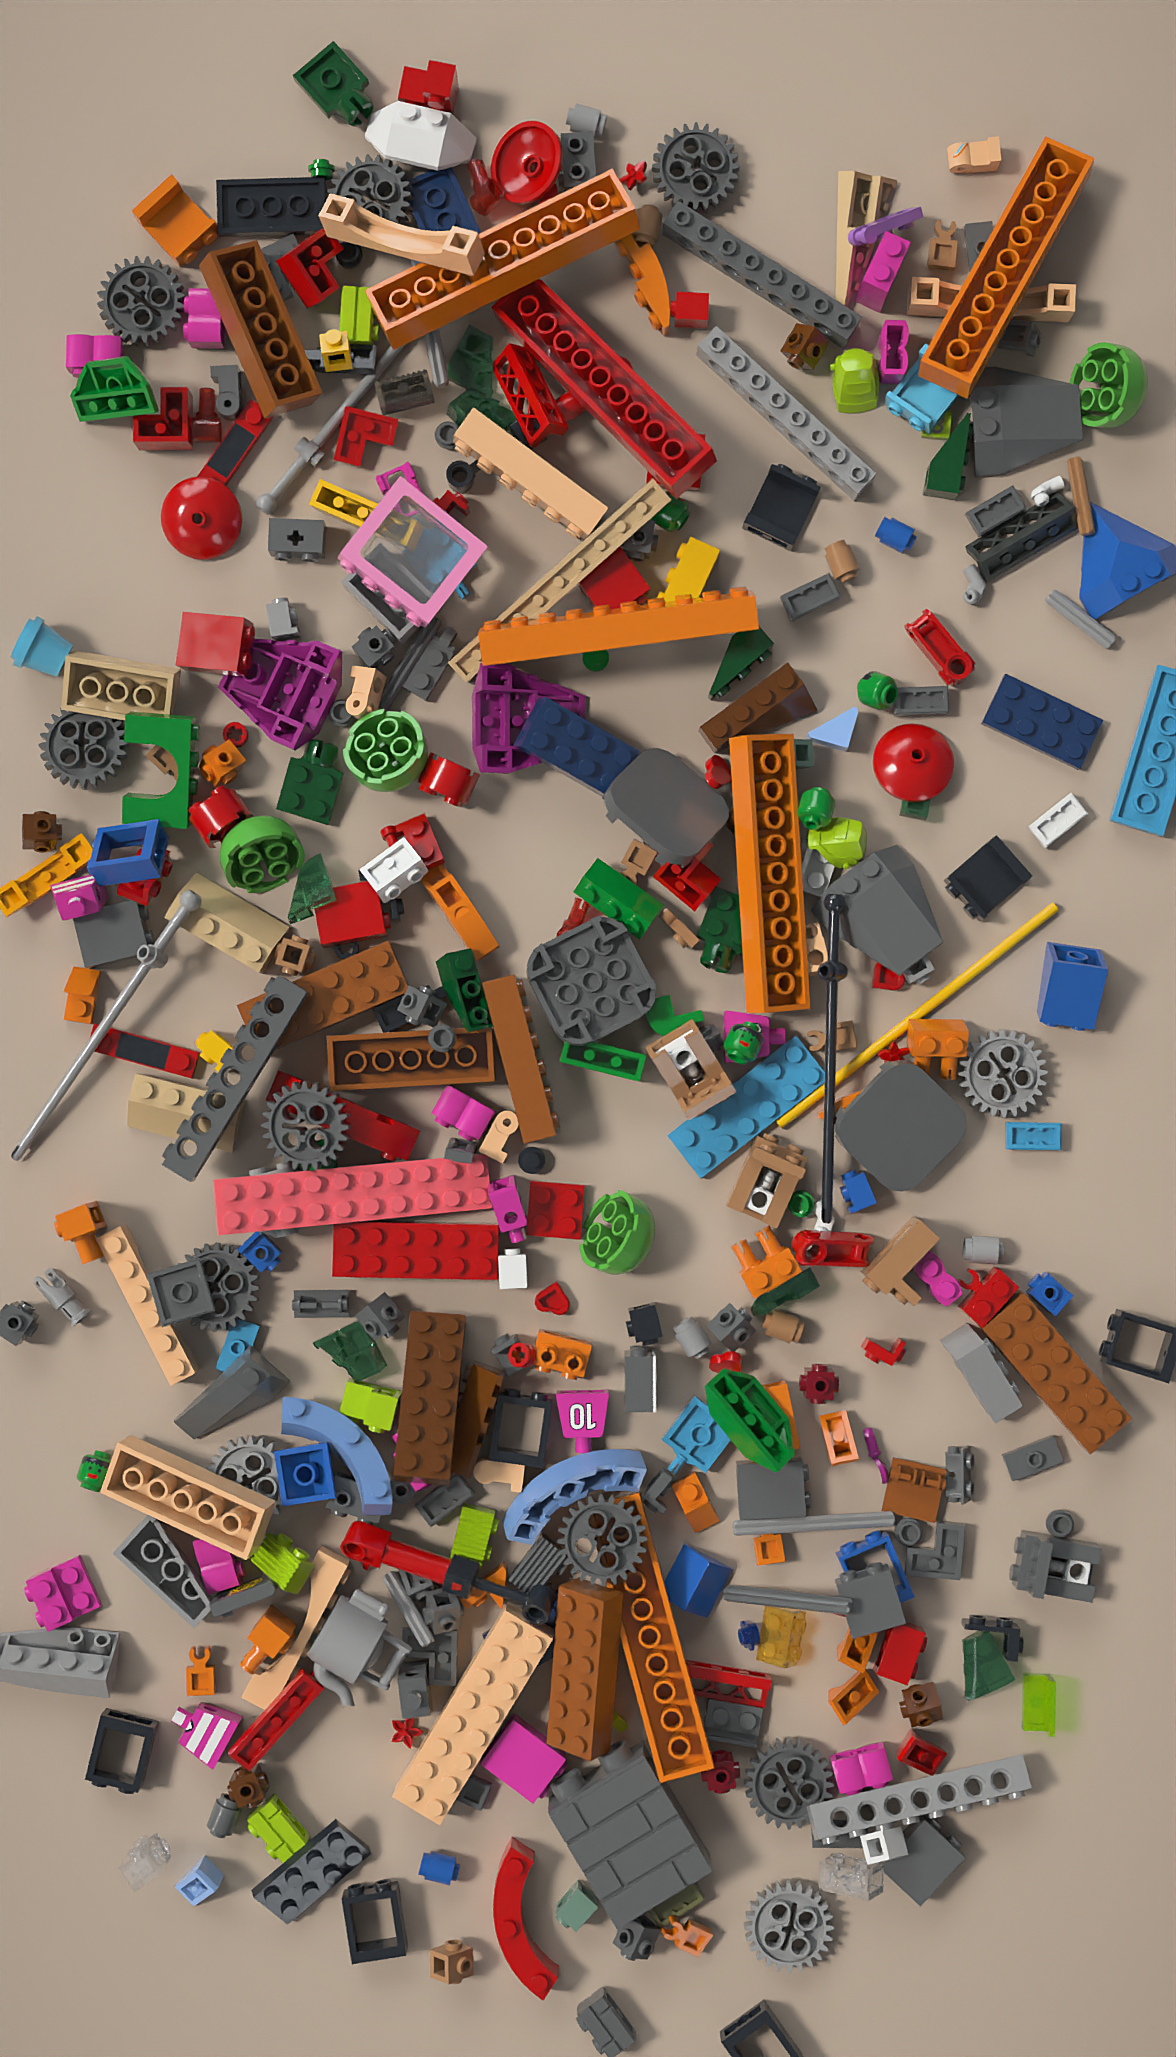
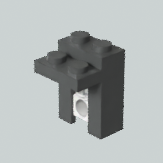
M1021 1530L1020 1537H1016L1014 1543V1553H1017L1016 1563L1011 1564L1009 1579L1012 1580V1584L1016 1589L1028 1591L1034 1598L1044 1599L1045 1594L1093 1603L1095 1586L1091 1585L1090 1581L1093 1564H1100L1102 1548L1097 1543L1064 1537L1058 1538L1053 1535ZM1051 1556L1064 1558V1561L1062 1562L1060 1559L1057 1561L1054 1558L1051 1560ZM1081 1564V1572L1074 1576L1070 1575L1071 1566ZM1051 1571H1053L1054 1573H1056V1572H1058V1573L1061 1572V1573H1062V1576H1060V1575H1054V1574H1048V1572H1051Z

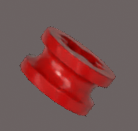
M230 722L223 729V739L225 742L229 740V734H232L230 731L236 728L238 731H242L243 735H239L241 739L237 742L233 738L230 741L236 748L242 747L248 741V731L241 723Z
M519 1342L511 1346L508 1358L515 1367L529 1368L536 1360V1351L531 1344ZM520 1352L525 1353L524 1359L519 1357Z

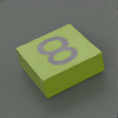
M947 411L930 434L922 430L921 438L947 440L950 436L952 411Z

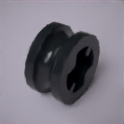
M357 941L353 942L354 946H351V948L354 950L350 954L348 952L341 954L339 949H342V947L339 945H334V951L339 958L344 960L358 954L359 945Z

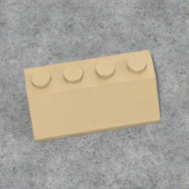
M74 650L65 657L61 710L125 720V714L130 711L173 715L179 694L181 668Z
M195 873L178 893L164 918L169 921L172 919L181 906L180 897L182 893L187 890L194 891L201 897V905L197 910L189 912L180 927L258 973L264 974L274 957L278 943H282L283 938H285L291 927L202 875Z
M135 1074L128 1101L127 1127L178 1139L179 1134L176 1132L184 1119L189 1121L194 1113L191 1110L193 1103L199 1095L203 1097L207 1090L145 1074ZM217 1093L213 1097V1104L219 1109L222 1108L226 1103V1098L223 1094ZM246 1100L243 1101L215 1147L216 1149L234 1152ZM203 1116L198 1122L200 1130L203 1132L210 1130L211 1121L208 1117Z

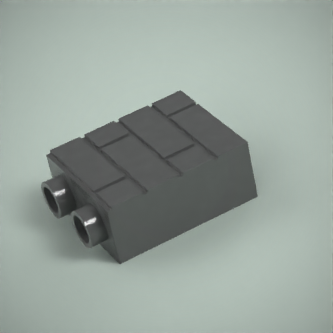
M626 1740L615 1742L611 1745L610 1752L598 1757L601 1766L584 1776H582L578 1768L571 1769L555 1779L550 1785L554 1794L549 1797L548 1814L616 1929L685 1889L686 1886L713 1872L709 1851L667 1781L660 1783L654 1759L643 1741L631 1748Z

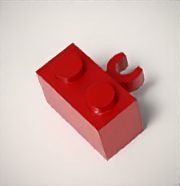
M994 1266L981 1281H979L978 1273L970 1268L967 1269L968 1273L972 1275L970 1283L966 1284L961 1279L957 1280L962 1288L972 1290L957 1307L981 1328L991 1320L1019 1289V1286Z

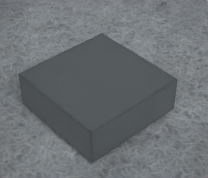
M471 1774L456 1800L482 1811L493 1783Z

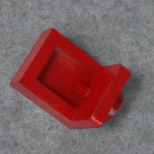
M447 490L440 499L435 498L432 501L447 514L454 507L466 517L470 513L469 506L467 505L469 501L458 492L453 494Z
M867 1337L861 1345L866 1351L864 1356L877 1364L882 1360L888 1365L893 1366L894 1362L899 1363L906 1352L904 1348L906 1343L900 1338H897L890 1351Z

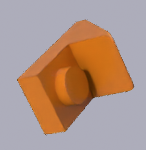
M73 966L64 988V992L68 993L64 1020L93 1024L101 976L100 970Z
M846 1410L820 1415L819 1420L826 1443L827 1456L831 1465L835 1466L859 1461Z
M695 1471L672 1483V1488L695 1533L720 1521Z
M502 1562L484 1576L483 1579L505 1586L507 1564ZM473 1587L469 1598H460V1602L466 1609L471 1605L476 1608L488 1598L486 1595L488 1592ZM489 1593L502 1609L504 1598Z
M848 1628L845 1639L836 1648L838 1661L863 1674L878 1632L852 1639Z
M866 1670L863 1674L857 1671L844 1685L828 1690V1702L841 1723L846 1725L879 1693V1690Z

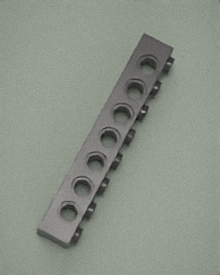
M680 201L676 202L663 222L662 235L804 325L815 326L825 338L842 349H845L857 330L862 316Z
M278 975L276 979L272 977L264 988V992L267 993L262 1002L257 1001L249 1013L252 1018L248 1025L243 1024L235 1035V1039L238 1040L233 1049L228 1048L220 1060L223 1063L218 1073L213 1072L206 1083V1086L209 1088L203 1097L199 1095L193 1103L191 1110L194 1113L189 1121L184 1119L176 1132L179 1134V1137L175 1144L170 1143L162 1154V1157L165 1158L162 1165L189 1182L195 1181L310 994L281 975ZM276 998H280L284 1002V1009L279 1014H275L271 1010V1002ZM266 1022L269 1025L270 1031L266 1037L261 1038L256 1032V1027L259 1023ZM247 1045L252 1046L255 1050V1056L251 1061H246L242 1057V1050ZM232 1069L238 1070L241 1076L240 1081L235 1085L230 1084L227 1079L228 1072ZM219 1092L226 1098L225 1105L220 1109L213 1104V1097ZM203 1116L208 1117L211 1121V1128L207 1132L201 1131L198 1126V1122ZM188 1140H192L197 1146L196 1153L192 1156L184 1151V1144Z

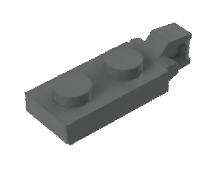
M447 626L440 638L435 635L430 640L404 682L403 688L424 701L428 700L448 667V662L454 657L453 653L456 647L452 643L458 635L456 630Z

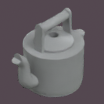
M356 1589L351 1598L343 1595L339 1597L306 1655L315 1662L313 1669L318 1683L336 1692L341 1699L343 1707L346 1704L355 1706L352 1692L334 1674L351 1684L359 1676L381 1689L388 1690L391 1686L390 1682L404 1658L412 1651L408 1644L385 1630L388 1620L384 1616L389 1609V1605L380 1602L360 1589ZM385 1639L398 1649L379 1678L366 1670L377 1662L383 1651Z

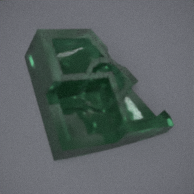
M469 324L446 367L449 381L490 399L493 395V337Z
M467 389L451 401L447 410L449 418L459 427L473 407L506 432L510 430V425L517 421L513 410L500 406V401L493 398H485L479 392L472 389Z
M321 853L306 861L299 870L288 914L290 924L314 916L312 909L337 900Z
M811 1267L760 1295L751 1307L753 1316L766 1314L784 1302L800 1299L820 1287Z
M358 1320L313 1342L316 1349L321 1348L333 1357L332 1362L337 1366L345 1368L348 1375L357 1382L381 1372L388 1366L376 1341L364 1330V1327Z
M976 1631L962 1639V1652L964 1653L963 1674L965 1675L964 1696L967 1701L984 1696L1016 1680L990 1632Z

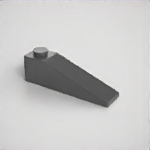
M250 1345L174 1420V1423L192 1439H196L270 1402L290 1383V1380Z

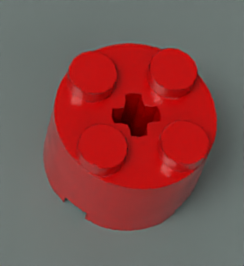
M430 752L426 765L417 781L420 783L419 790L433 796L441 793L445 795V802L457 807H462L463 803L467 805L480 774L474 772L470 776L472 770L440 756L438 760H435L437 754Z
M225 785L214 789L211 797L204 802L198 801L189 808L191 813L189 820L209 848H216L213 843L219 841L222 844L226 834L236 824L254 817L237 792L232 788L227 789Z

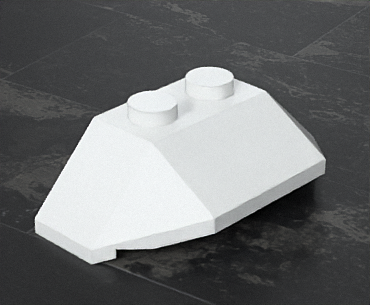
M400 101L372 113L365 133V139L371 142L373 147L385 159L437 171L451 168L461 163H470L477 139L449 112Z

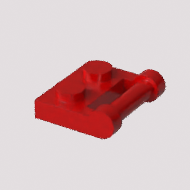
M425 813L395 826H386L380 831L382 839L387 841L389 847L398 842V837L405 835L407 842L418 854L428 870L445 863Z

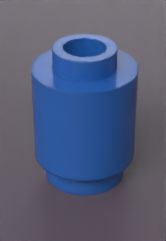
M884 517L875 534V537L880 539V543L900 553H903L905 549L910 551L917 538L913 534L914 528L893 517L891 519Z
M433 1851L430 1854L424 1852L418 1875L425 1876V1880L450 1886L451 1880H457L460 1864L455 1863L456 1857Z

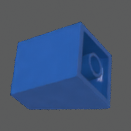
M1047 942L1037 1007L1040 1022L1050 1027L1065 1025L1078 1031L1094 1030L1108 973V967L1101 949Z

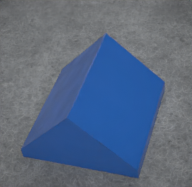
M328 1442L306 1444L274 1451L282 1506L337 1498Z
M684 1543L665 1579L669 1600L685 1612L708 1618L733 1569Z

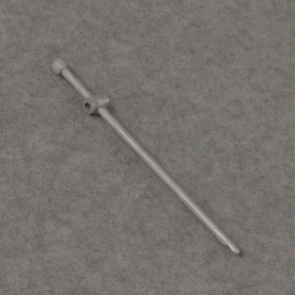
M405 345L395 350L390 346L376 363L375 374H367L316 437L311 441L303 437L297 443L294 450L300 454L272 490L269 493L261 494L256 500V506L267 515L275 512L278 506V498L302 469L309 463L315 467L321 463L326 455L320 450L321 446L341 424L345 406L355 407Z
M192 890L182 893L180 897L181 906L155 944L139 947L137 958L142 963L12 1151L11 1157L13 1160L18 1161L22 1158L150 969L163 968L167 964L168 956L163 950L189 912L195 911L200 907L202 900L197 893Z

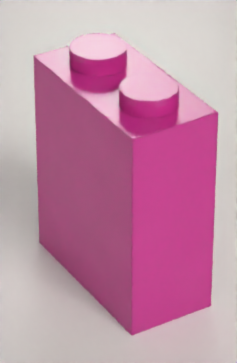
M885 231L864 276L855 302L878 313L881 312L911 243L910 241Z
M513 1713L486 1749L480 1762L483 1767L532 1804H534L538 1797L540 1799L544 1798L550 1789L549 1782L554 1775L559 1777L567 1766V1762H565L566 1751L546 1744L547 1737L515 1713Z

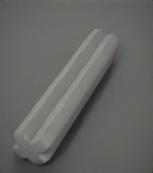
M1053 590L1045 600L1048 605L1101 646L1107 649L1114 643L1116 636L1060 592Z
M391 1571L383 1577V1581L420 1646L425 1647L434 1641V1637L415 1603L407 1595L405 1586L397 1572Z

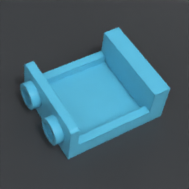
M925 343L919 351V359L893 392L888 391L885 397L887 409L897 417L903 416L908 420L912 428L919 432L924 430L930 434L960 395L918 376L920 361L929 346Z

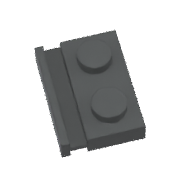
M708 1698L704 1721L707 1739L757 1748L763 1707Z

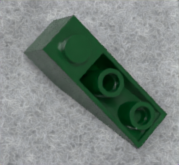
M967 413L928 465L923 489L924 496L955 500L959 492L963 493L966 476H961L963 466L968 465L970 450L966 449L967 439L971 440L973 435V423H970L971 413Z
M760 626L759 629L736 632L732 636L709 692L708 698L710 700L715 696L718 699L723 697L731 689L730 683L736 678L740 682L751 673L752 670L749 667L756 661L761 664L772 655L770 650L774 643Z
M472 948L446 953L436 961V966L442 987L466 1031L469 1033L492 1028L493 1023Z

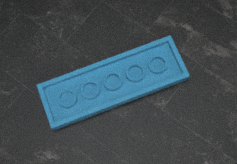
M1158 664L1154 671L1109 821L1162 837L1164 836L1176 796V669Z
M795 1035L732 1085L736 1093L732 1094L726 1101L717 1103L707 1109L701 1116L694 1117L691 1120L687 1119L667 1136L701 1179L825 1082V1072Z

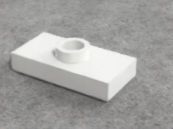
M1069 793L1027 828L1043 848H1046L1088 813L1074 795Z

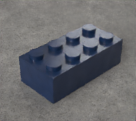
M547 697L538 698L513 745L602 797L613 780L636 759L640 752Z

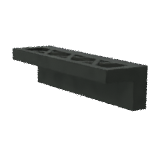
M1056 492L1049 496V502L1041 507L1037 505L1032 506L966 545V551L978 563L982 578L988 582L1078 529L1075 507L1059 492ZM1057 503L1061 506L1055 511H1047L1048 508ZM1029 519H1037L1033 524H1024ZM1006 533H1014L1009 538H1001ZM984 546H991L989 550L982 554H979L977 551Z

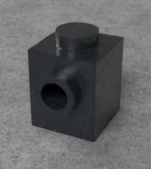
M655 1302L628 1308L631 1319L626 1321L629 1338L635 1336L636 1343L642 1342L643 1346L658 1343V1338L663 1337Z

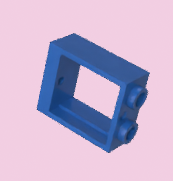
M156 819L98 828L96 838L92 843L93 850L87 867L89 874L94 877L99 886L161 877L169 837L160 820ZM143 845L141 855L109 860L112 849Z
M880 1530L873 1531L865 1536V1540L855 1543V1541L845 1543L840 1546V1551L835 1552L845 1572L850 1570L846 1559L884 1544L901 1583L895 1586L900 1603L915 1597L886 1531L882 1533Z

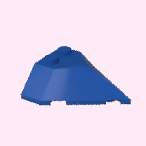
M1090 502L1095 533L1083 536L1082 576L1079 599L1088 615L1096 620L1128 599L1176 575V547L1173 543Z

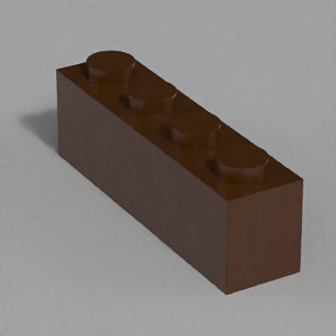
M786 663L701 725L698 732L712 751L716 753L730 747L729 738L763 734L818 710L802 680L791 665Z
M474 1361L472 1367H466L462 1381L467 1384L464 1393L459 1392L451 1473L471 1479L504 1378L505 1371L503 1369L478 1361Z

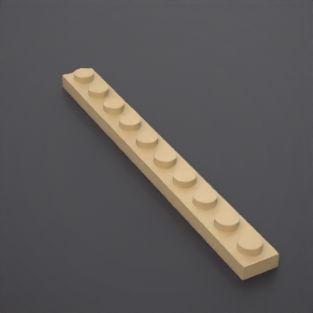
M651 479L495 620H501V624L511 623V618L528 616V620L538 619L539 614L549 610L671 501L669 496L654 479ZM476 636L448 662L465 683L478 673L480 663H482L479 637Z

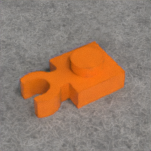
M760 1534V1537L753 1538L757 1566L785 1562L781 1534Z
M192 1646L189 1651V1658L194 1663V1666H187L186 1668L187 1696L215 1695L216 1693L215 1665H207V1661L211 1656L210 1646L205 1647L204 1657L197 1656L196 1646Z
M670 1915L669 1920L674 1928L666 1929L662 1927L663 1936L667 1940H674L677 1948L699 1957L713 1937L711 1929L689 1918L683 1925L677 1916Z

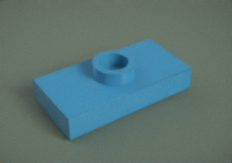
M1005 1122V1149L1061 1150V1123Z
M238 1317L239 1326L234 1327L231 1325L215 1369L224 1372L250 1345L253 1347L261 1325L242 1320Z

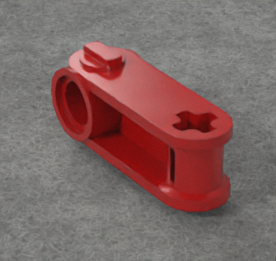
M927 608L922 611L923 615L911 624L907 623L904 625V628L939 672L938 675L947 686L951 685L954 687L956 684L964 682L968 675L975 670L974 665L976 663L966 651L964 652L935 615ZM959 663L963 667V673L954 674L950 669V664Z
M803 1230L794 1236L792 1248L796 1253L795 1260L798 1261L799 1265L867 1267L870 1263L868 1259L870 1245L874 1243V1238L857 1232Z

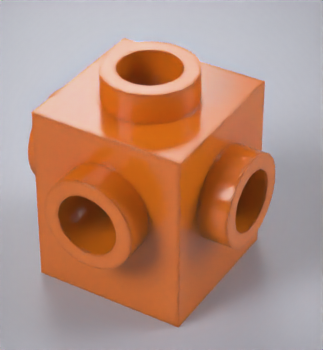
M229 739L218 747L212 745L202 753L203 758L199 768L202 776L207 781H210L214 787H217L223 782L227 785L236 779L246 759Z

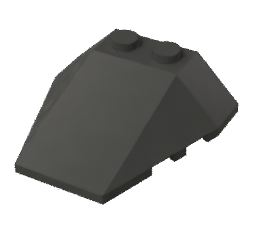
M992 366L984 368L969 395L971 397L975 477L1003 475L1014 468L1029 464L1037 458L1049 453L1052 454L1083 440L1079 385Z
M898 845L870 854L833 882L811 909V912L828 931L829 911L824 907V898L827 894H842L845 899V906L840 911L839 938L848 942L853 948L869 955L871 959L899 976L943 944L916 868Z

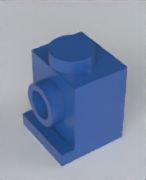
M856 1169L841 1174L843 1186L839 1188L844 1201H850L851 1203L850 1206H847L849 1213H854L877 1203L864 1172L857 1173Z
M260 1231L255 1232L237 1249L260 1272H263L265 1269L271 1272L282 1261L279 1256L283 1251L265 1233ZM259 1248L265 1250L266 1256L264 1258L257 1256L256 1252Z
M1043 1272L1041 1275L1037 1273L1028 1283L1030 1288L1026 1291L1054 1316L1074 1296L1046 1272ZM1047 1288H1052L1054 1291L1050 1298L1045 1296Z

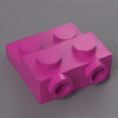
M81 1555L40 1572L25 1581L27 1584L24 1587L25 1596L29 1602H35L38 1609L35 1612L37 1623L40 1627L45 1626L47 1632L71 1622L76 1617L102 1605Z

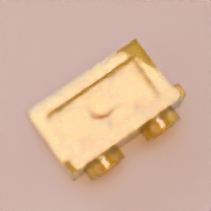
M765 1606L756 1660L784 1669L796 1666L802 1655L800 1644L802 1635L806 1630V1612Z

